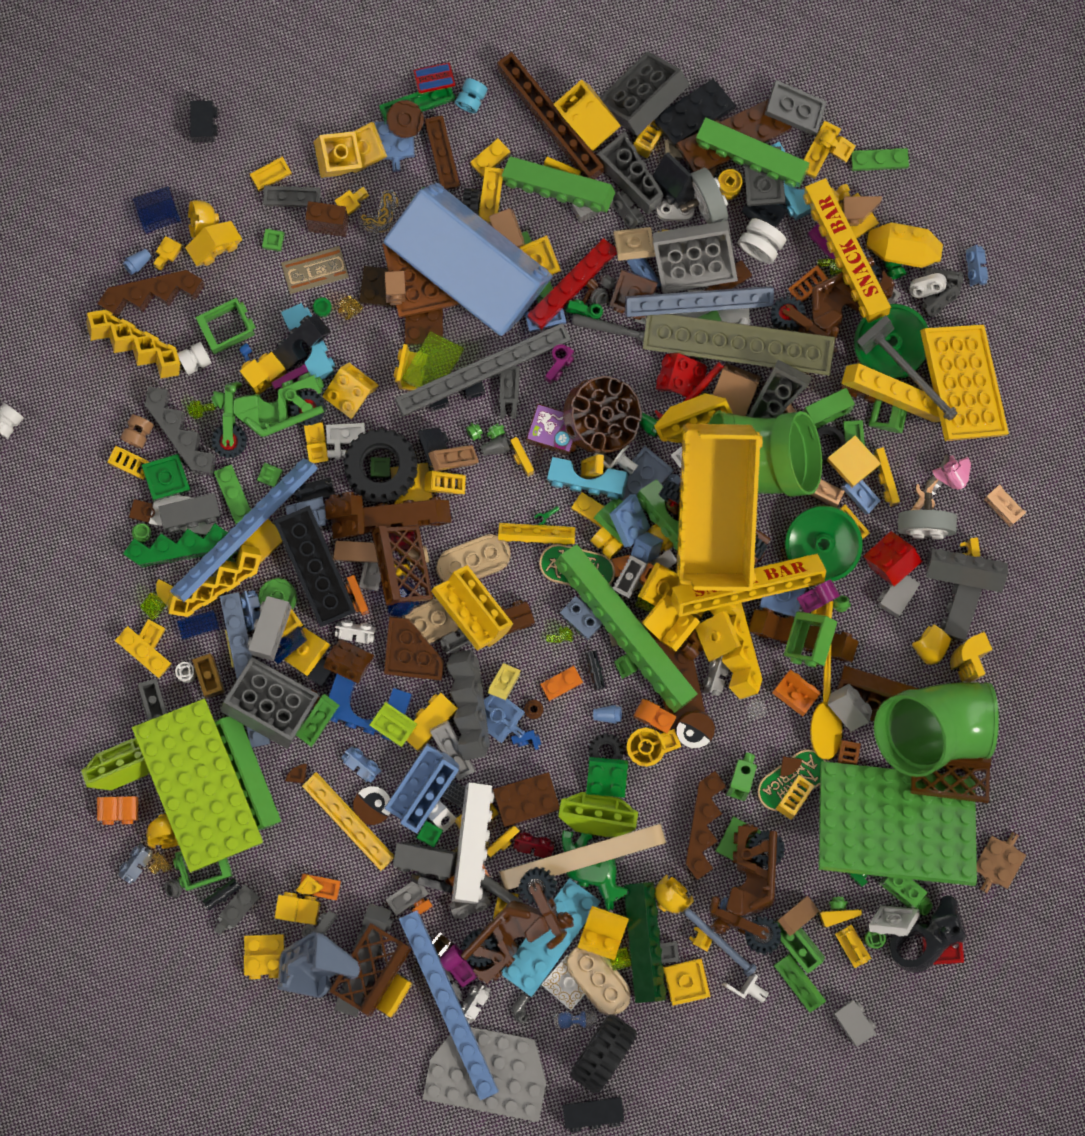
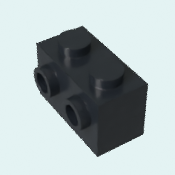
M213 100L190 101V138L192 143L215 142V136H218V125H215V118H218V107H215Z

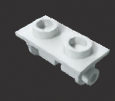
M341 620L336 625L338 629H336L335 637H338V639L352 641L354 634L356 635V642L369 644V642L373 643L374 635L371 634H374L376 627H372L371 624L361 623L359 625L353 624L350 620Z

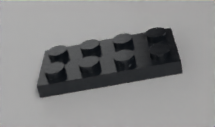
M713 78L665 109L653 122L673 147L676 148L678 142L699 132L705 117L717 121L734 110L735 104Z

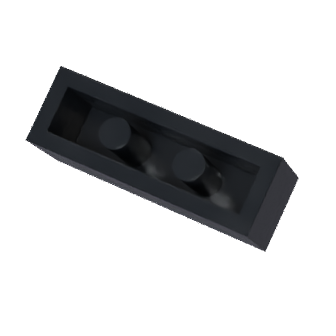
M621 1097L562 1104L565 1129H570V1132L582 1131L581 1127L588 1126L589 1130L601 1129L603 1124H609V1127L621 1126L620 1122H625Z

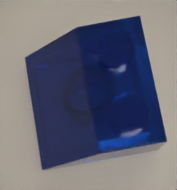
M169 186L133 198L145 233L181 221Z

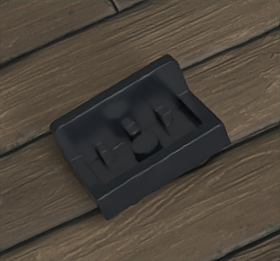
M746 204L741 213L750 220L754 218L759 219L777 228L788 209L781 204L747 206Z

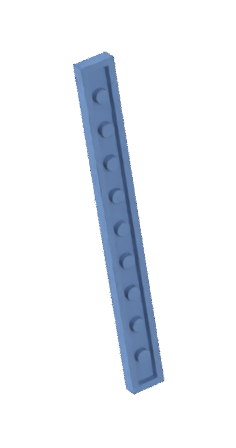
M304 458L298 462L222 540L217 542L216 546L208 554L204 555L170 590L171 593L185 602L318 469L316 465Z
M418 910L399 918L479 1099L483 1100L498 1093L497 1085Z

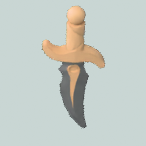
M945 455L944 460L940 465L943 471V466L948 462V455ZM933 475L926 483V488L923 492L919 484H917L916 493L920 498L911 510H920L924 505V494L927 492L932 493V495L936 494L937 488L943 482L936 479ZM932 499V509H934L935 502Z

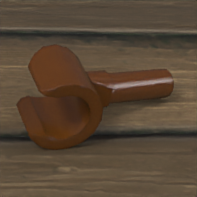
M591 279L586 284L590 290L582 300L584 305L592 292L599 288L598 283L594 279Z

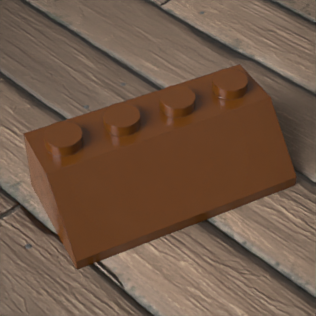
M845 665L836 690L850 684L853 689H856L863 701L868 703L872 709L871 721H875L879 707L887 699L902 691L918 690L916 687Z

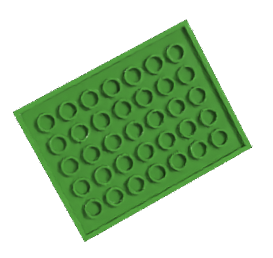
M821 761L818 870L975 886L977 884L975 802L911 794V776L903 774L896 769ZM933 773L925 776L930 783L937 780ZM952 775L944 778L950 786L957 782ZM970 777L964 780L969 788L975 785V782ZM921 779L916 782L915 788L924 789L927 787ZM941 782L934 786L938 791L947 789ZM960 784L953 788L960 794L966 792Z

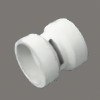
M188 662L178 664L175 669L177 678L184 683L192 682L197 676L195 667Z

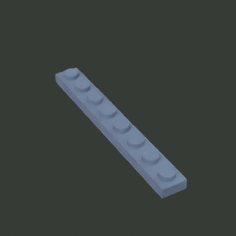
M766 286L625 296V315L633 317L771 307L774 305V288Z
M239 592L220 596L237 680L251 657H253L247 647L249 637ZM247 727L252 748L271 744L270 739Z

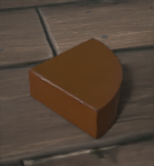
M782 757L780 776H788L796 772L802 763V759Z
M300 764L294 767L287 774L285 781L304 784L307 764Z

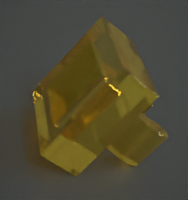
M350 295L342 298L338 303L341 306L338 309V313H343L344 310L348 313L345 318L346 320L359 314L364 308Z
M160 852L152 856L155 863L148 867L153 874H156L161 869L165 873L172 869V866Z

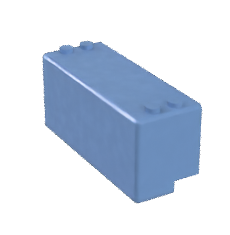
M433 183L418 191L383 241L386 246L499 336L507 333L516 322L521 320L552 278V274L546 268L538 264L439 183Z

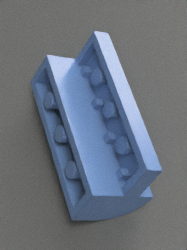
M426 744L384 809L400 818L402 825L418 833L459 771V764L445 752L442 753Z

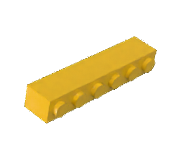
M859 363L846 366L841 384L931 422H940L937 405L924 391Z

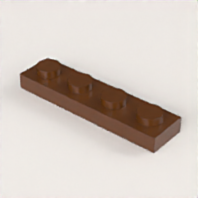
M443 115L425 119V124L440 185L446 190L460 188Z

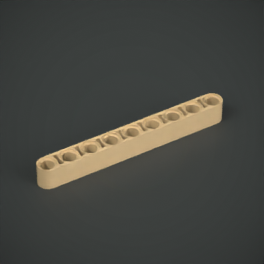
M661 824L503 870L499 873L503 887L509 890L519 887L521 878L531 868L538 867L541 869V867H544L545 871H551V876L553 874L556 876L666 843Z

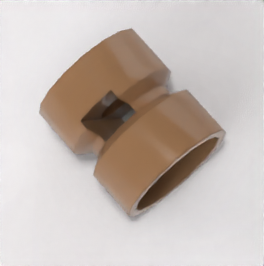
M131 414L127 423L129 427L124 429L120 439L134 447L143 449L147 441L145 436L150 435L154 424L140 416ZM136 427L142 430V432L139 433L135 431L134 428Z

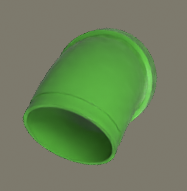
M718 410L712 415L708 424L752 425L756 432H760L763 443L762 448H760L759 494L785 493L793 497L811 495L817 490L822 474V450L816 426L807 413L800 411L780 414L777 418H754Z
M989 682L946 683L918 690L902 691L887 699L879 707L874 721V734L880 752L896 770L914 777L929 775L945 766L950 760L991 758L996 748L999 725L998 702L995 689Z

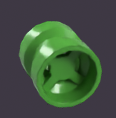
M867 931L864 936L865 944L872 949L882 947L886 941L885 934H878L877 932Z

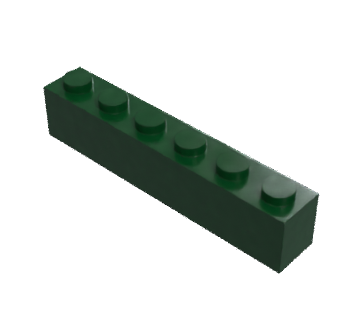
M654 882L624 885V888L629 891V894L625 896L627 918L629 919L627 924L635 1003L665 1001L666 988L663 979L664 968L661 959L662 949L659 939L660 929L658 927V909L656 907Z

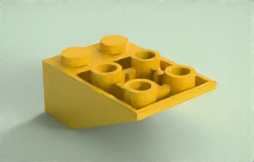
M582 79L554 103V106L592 151L621 127L593 88Z

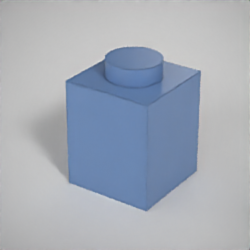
M647 532L635 539L631 555L645 563H649L659 557L663 540Z

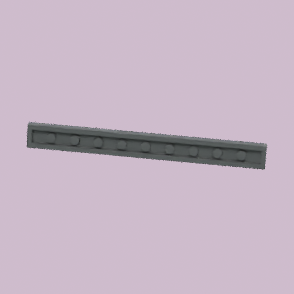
M562 323L396 397L394 401L402 417L553 350L556 345H564L570 342L571 338Z

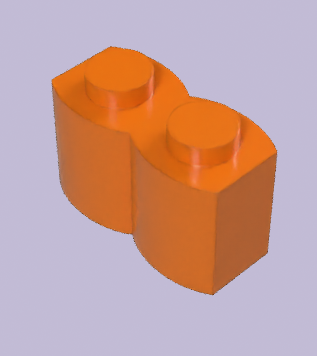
M97 797V821H102V825H114V821H122L124 825L133 824V821L138 820V797Z

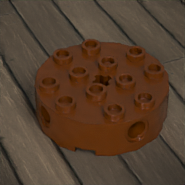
M600 376L582 381L570 391L564 403L563 420L568 435L576 445L585 451L602 454L623 449L634 440L638 433L642 410L639 398L627 383L610 376Z

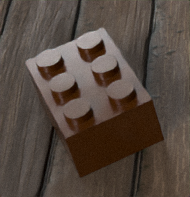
M549 772L493 789L505 828L560 810Z

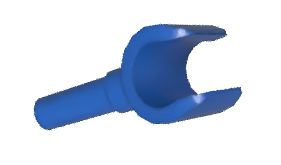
M246 343L240 347V352L247 362L250 360L248 354L252 350Z

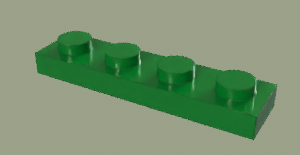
M451 87L425 93L416 92L379 105V110L385 124H387L386 115L389 108L399 101H411L419 106L421 112L455 101V96Z

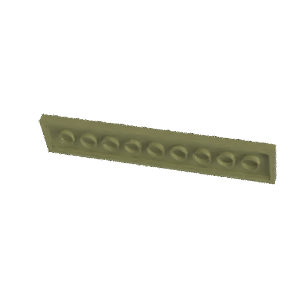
M674 314L647 315L643 349L772 368L780 360L801 372L830 376L836 337Z

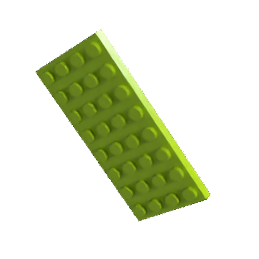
M205 699L132 727L190 873L263 843Z

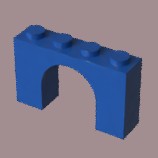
M336 674L329 698L340 706L330 721L337 723L338 720L345 722V726L356 729V726L364 728L363 732L374 735L375 732L381 734L370 726L373 719H362L352 711L351 696L356 682ZM393 688L388 704L406 716L412 694ZM382 735L381 738L391 741L390 739Z

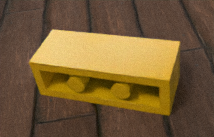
M442 693L439 695L435 694L428 701L430 705L425 710L421 708L415 714L416 719L414 722L418 725L407 739V742L417 752L433 738L430 729L449 721L458 709Z

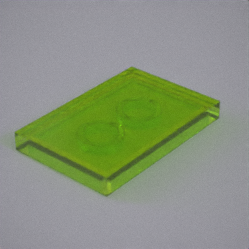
M430 331L402 380L419 388L450 374L464 351L463 347Z

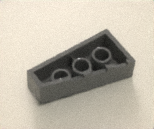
M624 131L599 152L597 158L603 164L604 172L648 215L661 204L663 193L653 176L649 174L645 163L640 159L636 148L631 144L627 133Z
M778 360L747 417L777 418L805 390L812 377Z

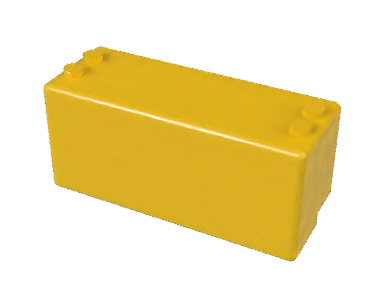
M683 425L677 576L681 584H691L693 590L751 591L753 583L756 582L754 559L760 448H762L763 439L760 436V432H756L752 425Z

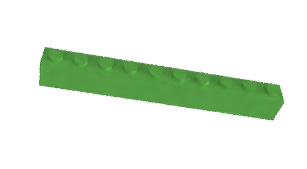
M576 544L561 554L554 562L559 572L566 577L571 587L578 592L581 599L591 608L593 614L599 618L605 629L615 638L617 644L623 648L630 660L639 668L642 675L652 684L654 690L660 694L666 705L675 713L688 704L697 695V692L581 548Z

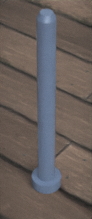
M687 908L684 910V914L744 969L743 973L747 977L755 972L757 966L753 963L749 964L717 933H714L691 909Z

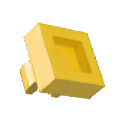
M970 538L967 542H962L959 547H966L968 550L967 553L963 554L980 557L978 538Z
M694 927L698 935L696 938L690 937L689 939L694 942L695 946L708 951L713 940L700 928Z

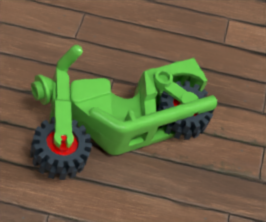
M308 372L299 376V381L293 383L291 379L282 383L283 387L278 390V399L273 403L262 400L259 394L235 398L234 392L242 387L241 382H232L225 385V394L213 391L214 396H211L215 407L219 406L220 409H223L224 406L223 425L214 431L211 439L215 452L220 454L219 456L234 458L245 450L247 445L246 432L242 430L241 426L235 424V415L261 437L271 435L297 423L304 424L305 426L318 423L326 412L325 400L319 394L323 392L322 388L324 387L321 377H317L316 374L311 375ZM311 388V389L316 390L317 393H316L315 391H309V390H306V391H303V392H300V393H299V389ZM288 400H289V401H292V404H291L290 409H291V414L293 415V416H291V417H289V418H288Z

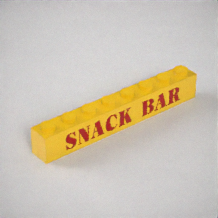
M825 178L805 186L804 202L806 205H810L812 218L814 221H818L820 234L822 237H826L828 250L830 253H834L836 266L838 269H842L844 282L846 285H850L852 298L855 302H858L861 316L865 317L869 323L888 315L891 306L827 179Z
M818 554L808 555L754 568L756 582L753 583L751 591L693 590L691 584H684L672 587L671 601L678 616H686L822 584L825 582L826 569Z

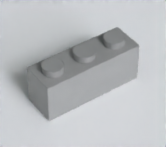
M267 596L266 600L261 603V614L254 623L255 632L253 637L249 638L247 645L249 652L253 656L274 661L292 609L289 602Z

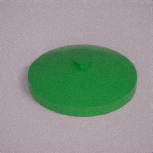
M890 304V312L886 316L891 320L894 330L885 337V340L917 371L926 361L920 331L928 328L923 317L914 309L901 304ZM864 317L859 323L854 337L855 352L860 363L894 379L909 376L879 344L868 354H865L860 349L857 341L883 318L881 317L868 323Z
M825 505L815 506L800 513L791 523L785 540L788 560L814 554L819 555L826 569L825 582L830 579L833 582L848 575L857 565L863 547L862 534L855 520L845 511Z

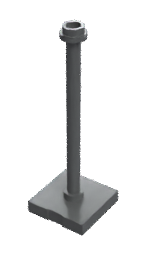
M885 315L857 341L860 349L865 354H868L879 344L945 413L943 417L949 421L958 414L956 408H950L885 340V337L894 330L891 320Z

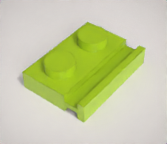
M386 702L370 723L372 728L401 748L418 725Z

